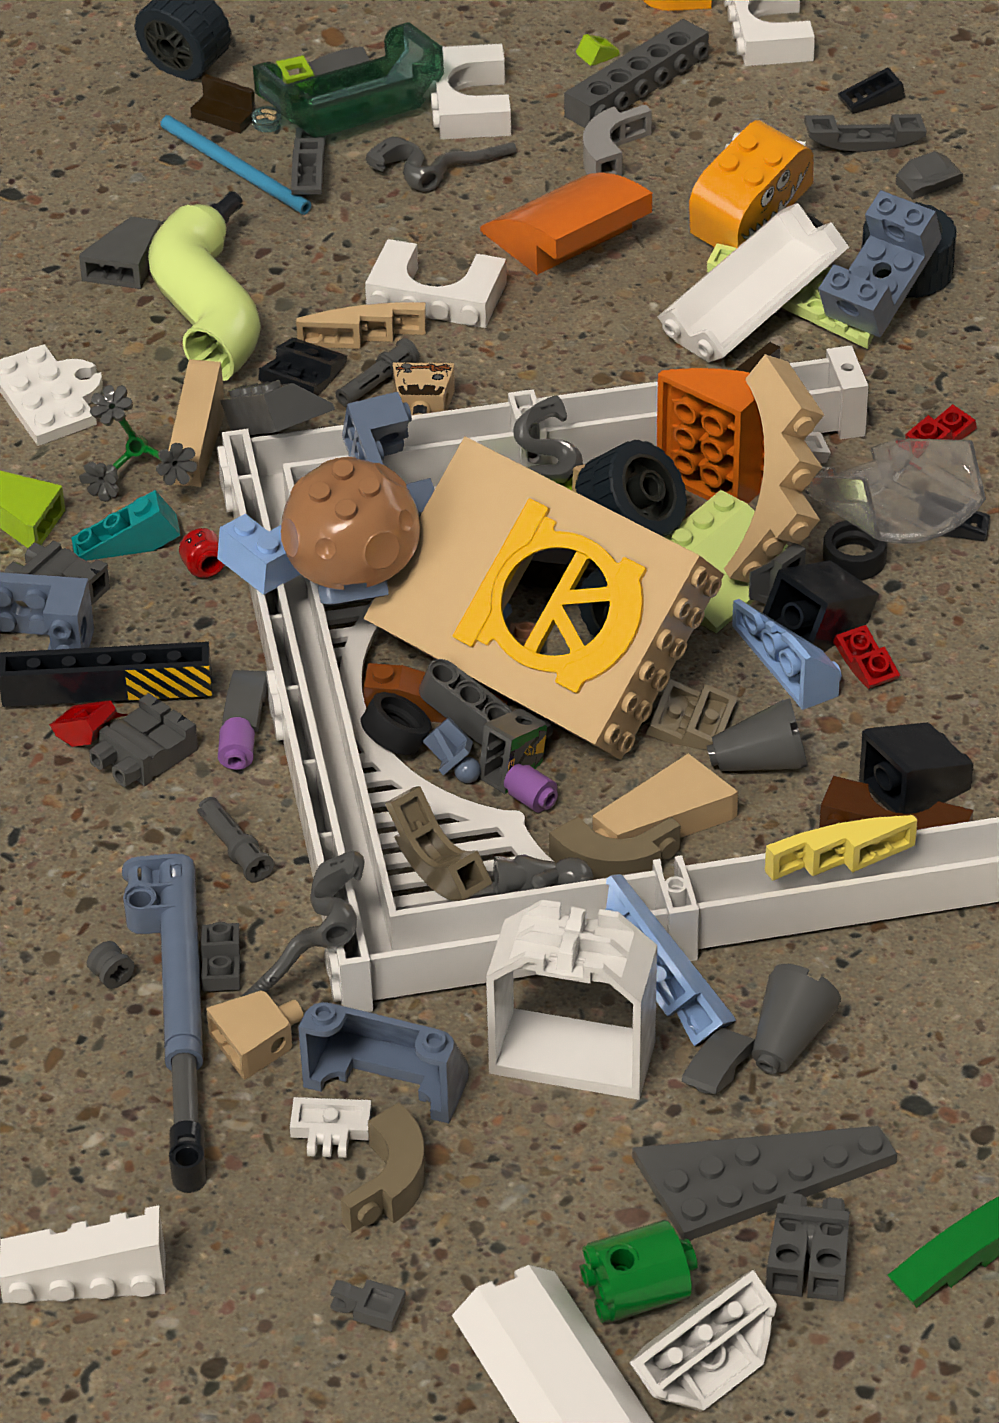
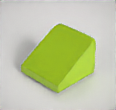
M584 34L576 49V54L587 64L593 66L618 57L620 51L606 38Z

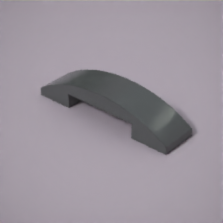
M892 114L890 124L837 125L834 115L804 116L809 138L825 146L846 151L868 152L897 148L925 137L927 132L921 114Z

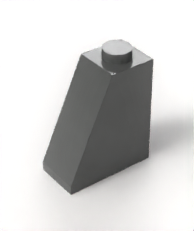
M131 216L81 252L79 261L82 281L141 289L150 272L149 248L155 233L161 227L160 220Z

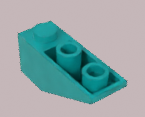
M154 490L145 496L137 498L133 503L117 512L109 514L106 518L89 528L81 530L71 539L74 553L79 558L89 561L151 552L181 536L177 514L159 493Z

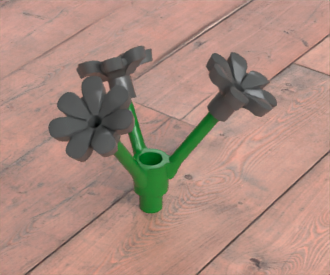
M108 385L103 388L104 396L99 393H95L92 396L91 402L96 406L90 409V414L94 418H101V423L106 426H110L114 420L118 421L127 433L129 440L126 442V452L114 464L106 466L104 463L95 464L91 461L84 465L86 472L81 474L79 479L83 484H90L87 490L91 495L95 496L98 493L99 499L104 502L108 501L111 497H115L119 492V488L115 484L119 478L117 470L132 456L136 457L144 453H148L162 461L156 466V471L160 476H163V481L167 485H173L176 478L182 485L190 481L187 471L195 472L197 469V463L191 461L195 456L194 449L191 447L183 449L181 443H173L170 451L165 449L158 451L149 446L147 439L144 436L137 435L125 419L124 411L130 410L133 407L132 399L126 397L128 392L125 386L120 385L115 391L112 385Z

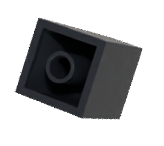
M831 560L778 570L763 614L817 646L823 652H826L835 646L833 641L836 635L868 624L879 593Z
M929 722L867 728L862 731L859 782L868 784L869 792L889 811L902 814L919 813L931 808L938 801L945 803L971 789L973 774L971 759L966 754L961 753L949 742L945 734L940 733Z

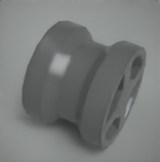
M106 941L96 946L87 959L88 969L94 975H98L100 981L110 989L118 988L129 980L135 968L134 962L130 957L122 954L121 948L113 941Z

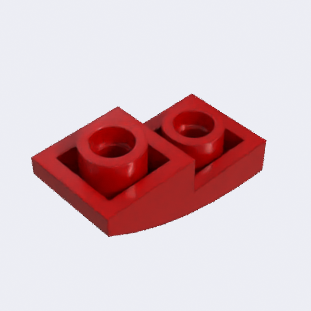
M952 404L935 419L929 415L908 431L905 437L927 454H933L956 444L977 429L976 420Z
M867 625L835 636L833 642L842 658L855 676L868 689L900 677V673L885 646L878 647Z

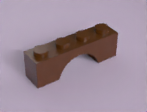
M833 776L821 803L819 828L875 817L914 815L917 819L916 830L973 821L974 810L938 801L931 808L919 813H896L881 807L874 801L869 792L868 784Z

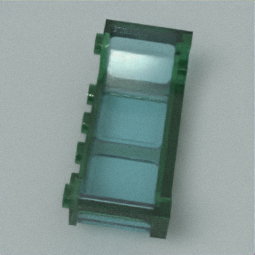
M407 22L392 27L386 33L384 39L385 56L288 84L283 82V73L274 62H264L252 66L254 89L258 96L281 111V115L287 120L296 124L314 138H319L420 108L426 100L423 95L434 80L439 82L444 75L443 47L413 24Z

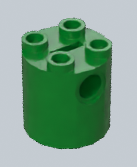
M661 1220L599 1239L583 1246V1256L586 1263L580 1265V1273L586 1288L593 1287L597 1298L594 1300L595 1311L599 1321L605 1323L608 1321L615 1322L688 1299L692 1292L690 1272L697 1270L698 1263L694 1248L689 1239H679L669 1221Z

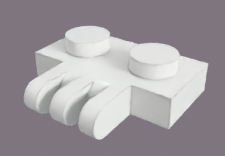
M294 1097L290 1136L291 1138H308L307 1156L316 1157L318 1144L323 1145V1157H331L333 1145H338V1157L347 1158L349 1140H369L368 1120L371 1119L372 1113L371 1100Z

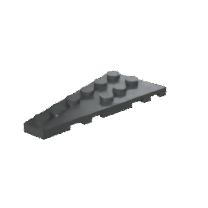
M879 1126L632 1147V1158L681 1239H689L690 1241L776 1209L777 1203L783 1204L787 1193L802 1194L804 1197H808L896 1164L897 1152Z

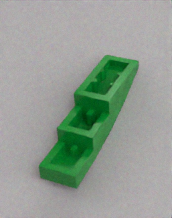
M999 1196L952 1224L887 1275L890 1281L915 1308H918L945 1283L952 1288L979 1263L985 1268L999 1256Z

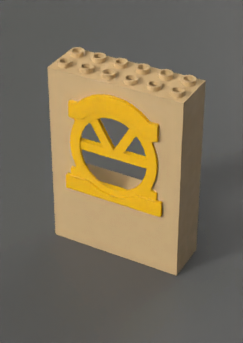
M464 436L419 517L420 539L413 557L402 570L387 579L389 595L375 597L363 619L434 659H445L452 662L476 682L622 760L624 754L628 753L633 747L635 734L640 725L649 718L653 708L652 704L659 691H662L668 684L670 671L676 660H679L684 655L691 633L703 621L704 610L710 599L719 592L722 584L721 579L724 574L700 555ZM552 548L575 550L574 557L525 645L522 646L510 633L503 616L504 608L535 553ZM590 560H593L603 572L607 586L574 590ZM609 601V612L602 629L585 646L564 610L565 605ZM556 623L570 648V653L557 656L539 654Z

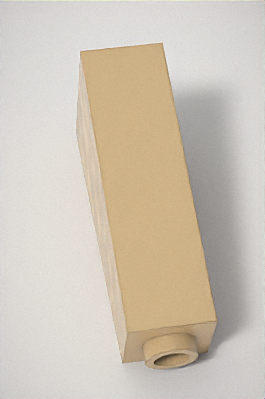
M189 359L168 450L170 451L173 443H181L183 449L191 447L195 451V456L191 461L197 463V469L195 472L187 471L190 481L183 486H202L225 415L220 400L224 399L221 362ZM176 478V481H175V483H174L173 485H182V484H181V483L177 480V478Z
M688 753L594 814L593 830L605 837L626 839L638 836L672 817L681 825L680 838L736 818L738 791Z

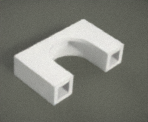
M724 0V6H728L729 23L732 22L733 39H736L737 55H742L745 66L809 62L814 60L815 36L810 21L772 23L758 19L765 15L799 13L800 0Z
M502 44L433 47V59H428V76L433 111V127L439 128L440 140L511 136L509 94L471 96L457 92L472 86L505 85Z
M387 239L365 283L366 305L426 302V318L486 328L507 284L506 259L476 254L467 274L460 281L446 286H427L413 280L418 270L417 244Z

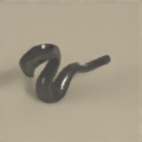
M389 137L366 154V162L369 166L384 171L385 164L407 159L403 169L406 182L413 189L426 192L435 189L440 184L446 170L451 166L477 163L515 154L516 145L514 142L477 151L447 152L439 155L430 166H421L424 154L419 146L403 138Z
M556 395L544 399L526 410L516 420L513 427V435L515 441L526 451L554 456L558 459L556 464L533 465L527 468L558 484H565L573 477V468L583 465V458L579 449L572 443L561 439H535L530 436L532 427L550 417H556L562 422L567 419L565 406L561 398Z
M350 851L326 860L319 865L312 882L310 902L314 911L319 915L327 916L326 919L319 926L305 928L295 935L286 946L278 961L242 996L258 991L268 992L307 949L314 946L337 948L349 942L357 926V916L349 902L333 896L353 877L358 881L361 880L365 864L363 855L356 851Z

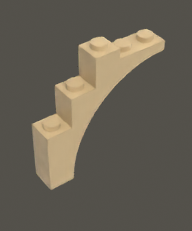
M766 354L745 379L757 403L763 427L765 456L761 491L753 518L743 541L724 568L729 578L749 583V573L774 559L788 542L800 545L820 521L802 492L822 469L821 464L804 440L823 418L824 413L789 362Z

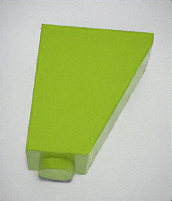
M0 470V529L26 548H29L34 542L42 545L65 512L62 485Z

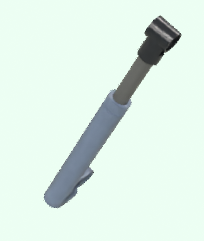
M184 854L138 856L127 860L122 866V876L128 882L123 896L127 928L136 934L161 933L165 1065L172 1071L174 1124L169 1131L170 1171L173 1186L178 1191L193 1193L202 1189L207 1181L205 1135L203 1126L199 1124L197 1070L203 1064L195 863L189 856ZM139 868L141 869V877L138 876Z

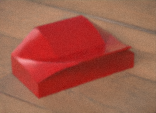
M108 700L74 705L49 725L56 737L72 747L91 745L98 738L99 730L104 727L105 723L128 714L118 713L112 701Z

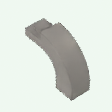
M646 104L623 112H619L615 107L602 111L590 120L583 133V166L586 174L601 172L622 176V151L618 146L651 135L652 110Z

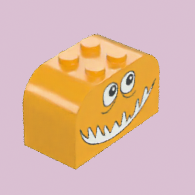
M761 120L750 123L698 178L689 200L690 233L713 247L718 243L738 248L778 212L793 205L813 184L812 150Z

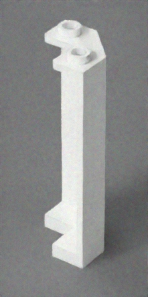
M796 203L778 212L657 317L661 321L665 333L687 350L707 362L723 358L844 253L849 246L832 222L815 228L799 203Z
M527 1265L514 1271L515 1278L496 1287L492 1281L478 1286L452 1315L519 1423H653L555 1271Z

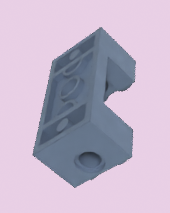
M882 190L879 191L865 213L870 236L849 270L833 264L818 288L826 316L877 337H881L942 239L936 211ZM888 269L891 271L888 277H875L879 270Z
M399 391L347 404L342 438L349 457H356L383 465L382 460H384V456L403 451L404 439L409 436L408 423L412 421V415L408 403L402 402ZM431 478L406 484L418 509L419 517L435 490Z
M0 572V632L49 635L50 643L48 650L89 648L94 632V622L88 578ZM15 601H24L28 607L20 606Z

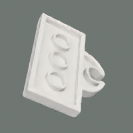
M45 344L0 359V393L37 446L97 425L96 418L90 414L91 408L88 405L92 403V396L95 393L101 394L103 388L101 372L97 373L96 365L82 359L56 361Z

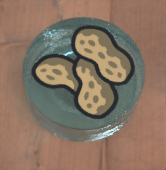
M271 106L256 109L252 113L253 127L261 132L277 130L282 125L281 111Z

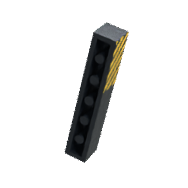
M209 641L0 652V695L2 707L101 702L108 700H139L148 693L157 699L212 696V668Z

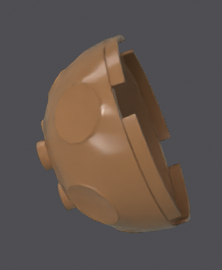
M341 457L328 460L299 479L290 492L282 515L281 540L286 555L293 567L308 580L333 589L345 590L344 585L366 583L367 587H371L386 581L406 566L413 557L420 539L419 512L403 479L385 465L361 460L356 457Z

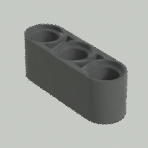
M445 659L431 661L419 686V694L426 703L444 717H450L462 731L481 745L484 724L512 712L500 699L452 662Z

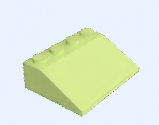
M722 490L682 521L678 529L665 536L668 540L700 555L724 574L721 579V588L717 595L710 599L704 610L703 621L700 624L715 633L719 632L732 620L734 600L740 599L748 605L755 601L749 599V583L729 578L724 570L743 541L755 511L747 503Z

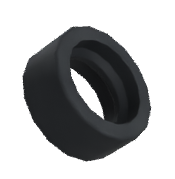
M863 520L838 522L830 527L823 537V561L831 560L859 580H866L876 576L883 570L886 564L887 537L881 528ZM845 545H861L869 548L872 552L865 555L852 556L844 554L837 549Z
M388 692L375 694L360 718L362 728L375 743L401 755L416 754L422 746L423 740L432 729L430 719L421 708L405 697Z

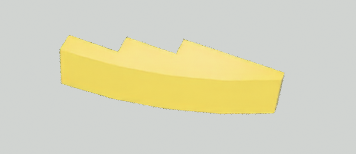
M914 815L875 817L837 823L796 834L766 845L765 872L774 881L805 867L813 877L844 863L853 873L915 846L917 819Z

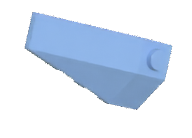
M737 599L733 601L732 627L802 710L839 696V681L842 678L841 670L835 661H831L823 650L742 600Z

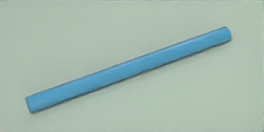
M166 115L161 120V127L300 214L305 215L310 211V201L299 194L291 195L289 188L177 119Z

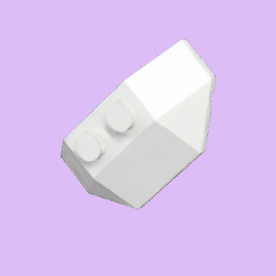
M752 1270L704 1300L647 1343L630 1361V1364L653 1398L700 1412L704 1411L764 1364L770 1338L772 1317L775 1315L777 1304L755 1271Z

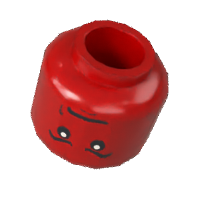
M198 528L190 531L183 537L179 546L181 560L189 572L199 578L214 576L225 566V564L217 559L219 536L210 529Z

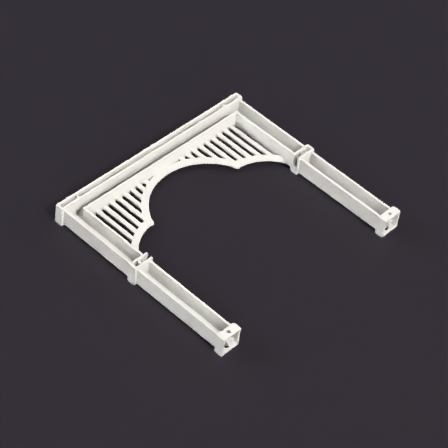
M852 345L826 349V358L789 363L824 413L823 418L812 432L825 433L837 431L840 440L865 436L869 386ZM658 382L558 395L565 406L567 419L562 422L556 417H550L532 427L530 436L535 439H561L572 443L581 452L583 465L627 441H648L657 447ZM534 389L508 393V402L412 415V421L408 423L409 436L404 439L403 451L384 456V460H382L383 465L399 475L406 484L431 478L435 489L464 436L525 467L556 464L558 459L554 456L526 451L515 441L513 435V427L516 420L526 410L549 397L536 398ZM344 425L250 438L248 429L222 432L223 446H217L220 484L226 512H233L234 519L247 514L267 531L282 525L284 507L296 482L328 460L349 457L342 438ZM299 575L284 584L282 583L265 595L248 583L267 666L268 701L276 741L283 740L312 876L314 878L315 872L321 863L346 852L356 851L363 855L365 861L361 880L358 881L353 877L333 896L349 902L357 916V926L349 942L341 947L325 948V965L330 981L333 1002L340 1001L341 1006L373 1012L374 1000L486 983V976L504 920L542 899L561 902V915L569 916L570 908L577 907L586 909L587 919L598 920L599 909H606L609 889V885L606 884L607 878L518 892L512 891L499 895H494L493 884L471 897L460 901L446 899L435 891L393 897L392 891L428 885L416 872L388 876L387 870L411 867L402 852L383 855L382 849L399 847L394 838L399 833L396 831L378 834L377 829L392 827L395 824L389 812L373 814L372 808L385 807V803L417 786H421L436 820L452 818L461 821L439 825L448 839L498 832L501 837L454 844L464 851L478 850L480 856L512 851L515 856L507 858L514 859L517 855L526 854L541 860H553L545 854L525 827V816L522 812L480 805L444 791L417 775L391 751L375 743L366 734L360 720L366 710L362 692V675L368 650L379 627L363 618L375 597L337 604H323L319 599L318 584L308 580L303 575ZM371 601L366 606L324 611V607ZM356 622L352 627L331 630L328 628V625ZM346 642L345 647L333 648L335 643ZM337 662H341V664H340V672H339V669H338ZM373 767L377 772L363 773L362 768ZM393 785L397 788L395 790L368 793L367 788ZM999 817L916 830L915 846L853 873L843 863L813 877L804 867L772 881L765 872L766 853L686 866L682 855L675 856L674 876L666 881L662 873L660 859L653 860V871L622 875L690 961L698 960V949L999 902ZM494 860L483 861L489 876H493ZM321 915L322 921H324L327 916ZM519 968L513 970V978L536 975V971Z

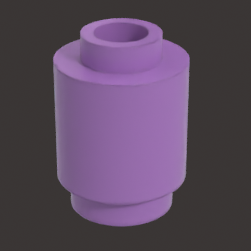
M233 717L226 720L220 728L218 760L226 768L233 770L248 767L253 761L255 732L248 720L241 717Z
M516 764L505 776L504 787L508 790L509 795L533 811L539 813L550 809L555 804L558 797L557 783L530 765Z

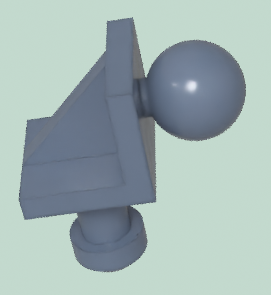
M448 717L429 733L423 742L442 761L439 767L442 775L454 767L455 776L459 781L473 783L479 778L481 773L479 762L472 757H465L469 754L473 742Z

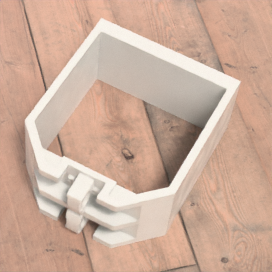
M542 899L505 919L486 976L489 1074L640 1100L655 1045L657 944L620 912L599 909L598 920L587 919L586 909L571 907L570 915L567 916L561 915V902ZM517 968L536 971V975L591 983V981L608 983L633 1003V1028L515 1009L513 970Z

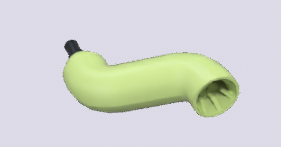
M233 191L227 193L217 204L214 203L210 206L195 204L179 207L155 233L148 255L150 272L159 290L193 325L183 335L182 345L188 360L221 362L223 381L229 380L255 350L261 330L259 314L249 293L215 259L223 251L226 224L229 222V217L243 206L241 204L243 202L241 196Z

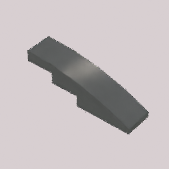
M296 127L292 156L291 195L322 194L326 148L325 127Z

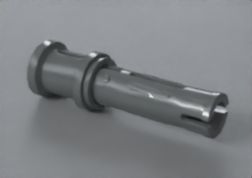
M400 339L392 350L379 354L375 364L342 388L336 390L337 400L342 406L347 407L348 403L355 402L385 379H392L393 362L417 363L420 359L418 349L409 339Z
M207 797L202 800L198 805L200 807L197 809L198 814L210 825L211 829L227 846L230 860L243 868L244 877L248 881L258 882L265 879L274 868L272 857L259 849L257 839L252 835L245 834L215 797Z

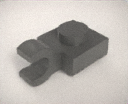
M368 1279L363 1288L353 1286L345 1281L336 1280L330 1293L334 1297L330 1308L340 1313L353 1311L354 1321L392 1332L405 1302L406 1290Z

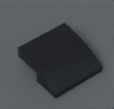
M292 337L277 346L276 358L259 368L258 380L268 381L269 383L280 380L281 385L293 383L315 395H319L341 371L347 361V355Z

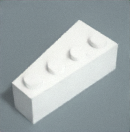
M159 1205L145 1208V1215L128 1218L126 1212L111 1215L110 1222L89 1226L87 1221L73 1223L66 1232L57 1234L52 1229H46L0 1239V1289L3 1303L15 1302L22 1304L30 1301H67L84 1298L107 1299L119 1296L146 1297L155 1294H165V1247Z

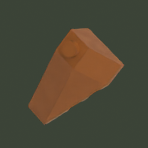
M368 663L363 687L366 708L375 694L388 692L405 697L415 703L426 713L431 722L442 723L447 719L426 703L419 694V686L425 675L424 671L403 665ZM492 693L508 706V698Z

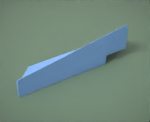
M621 874L610 875L606 879L609 889L607 906L604 910L620 912L657 944L656 1001L667 1016L677 1013L694 1046L710 1038L721 1027L726 1028L736 1021L733 1014Z

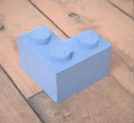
M244 514L220 527L217 559L263 595L274 590L282 583L284 584L301 575L293 567L286 555L281 540V525L271 531H267L247 514Z

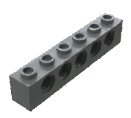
M681 19L564 92V117L585 128L592 118L604 110L615 107L621 112L708 57L709 32L685 19Z

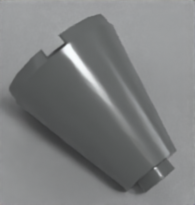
M790 699L781 700L712 736L713 744L707 745L711 765H719L720 771L801 769L808 766Z
M778 964L768 977L752 1057L756 1061L757 1067L769 1074L785 1072L835 1014L841 1002V996L837 988L829 980L821 976L819 981L807 976L810 969L803 966Z

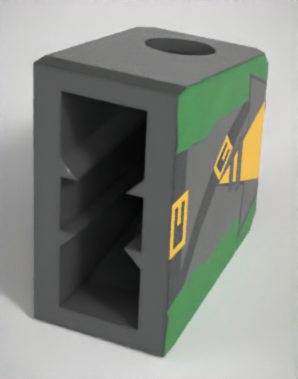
M517 709L485 723L479 779L506 794L508 790L504 787V779L514 765H530L534 769L539 767L543 761L545 740L553 734V727L549 720L544 717L537 718L523 709Z

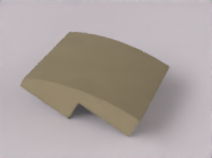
M669 679L646 735L672 744L707 749V745L713 744L712 736L725 730L737 697L707 684L699 692Z

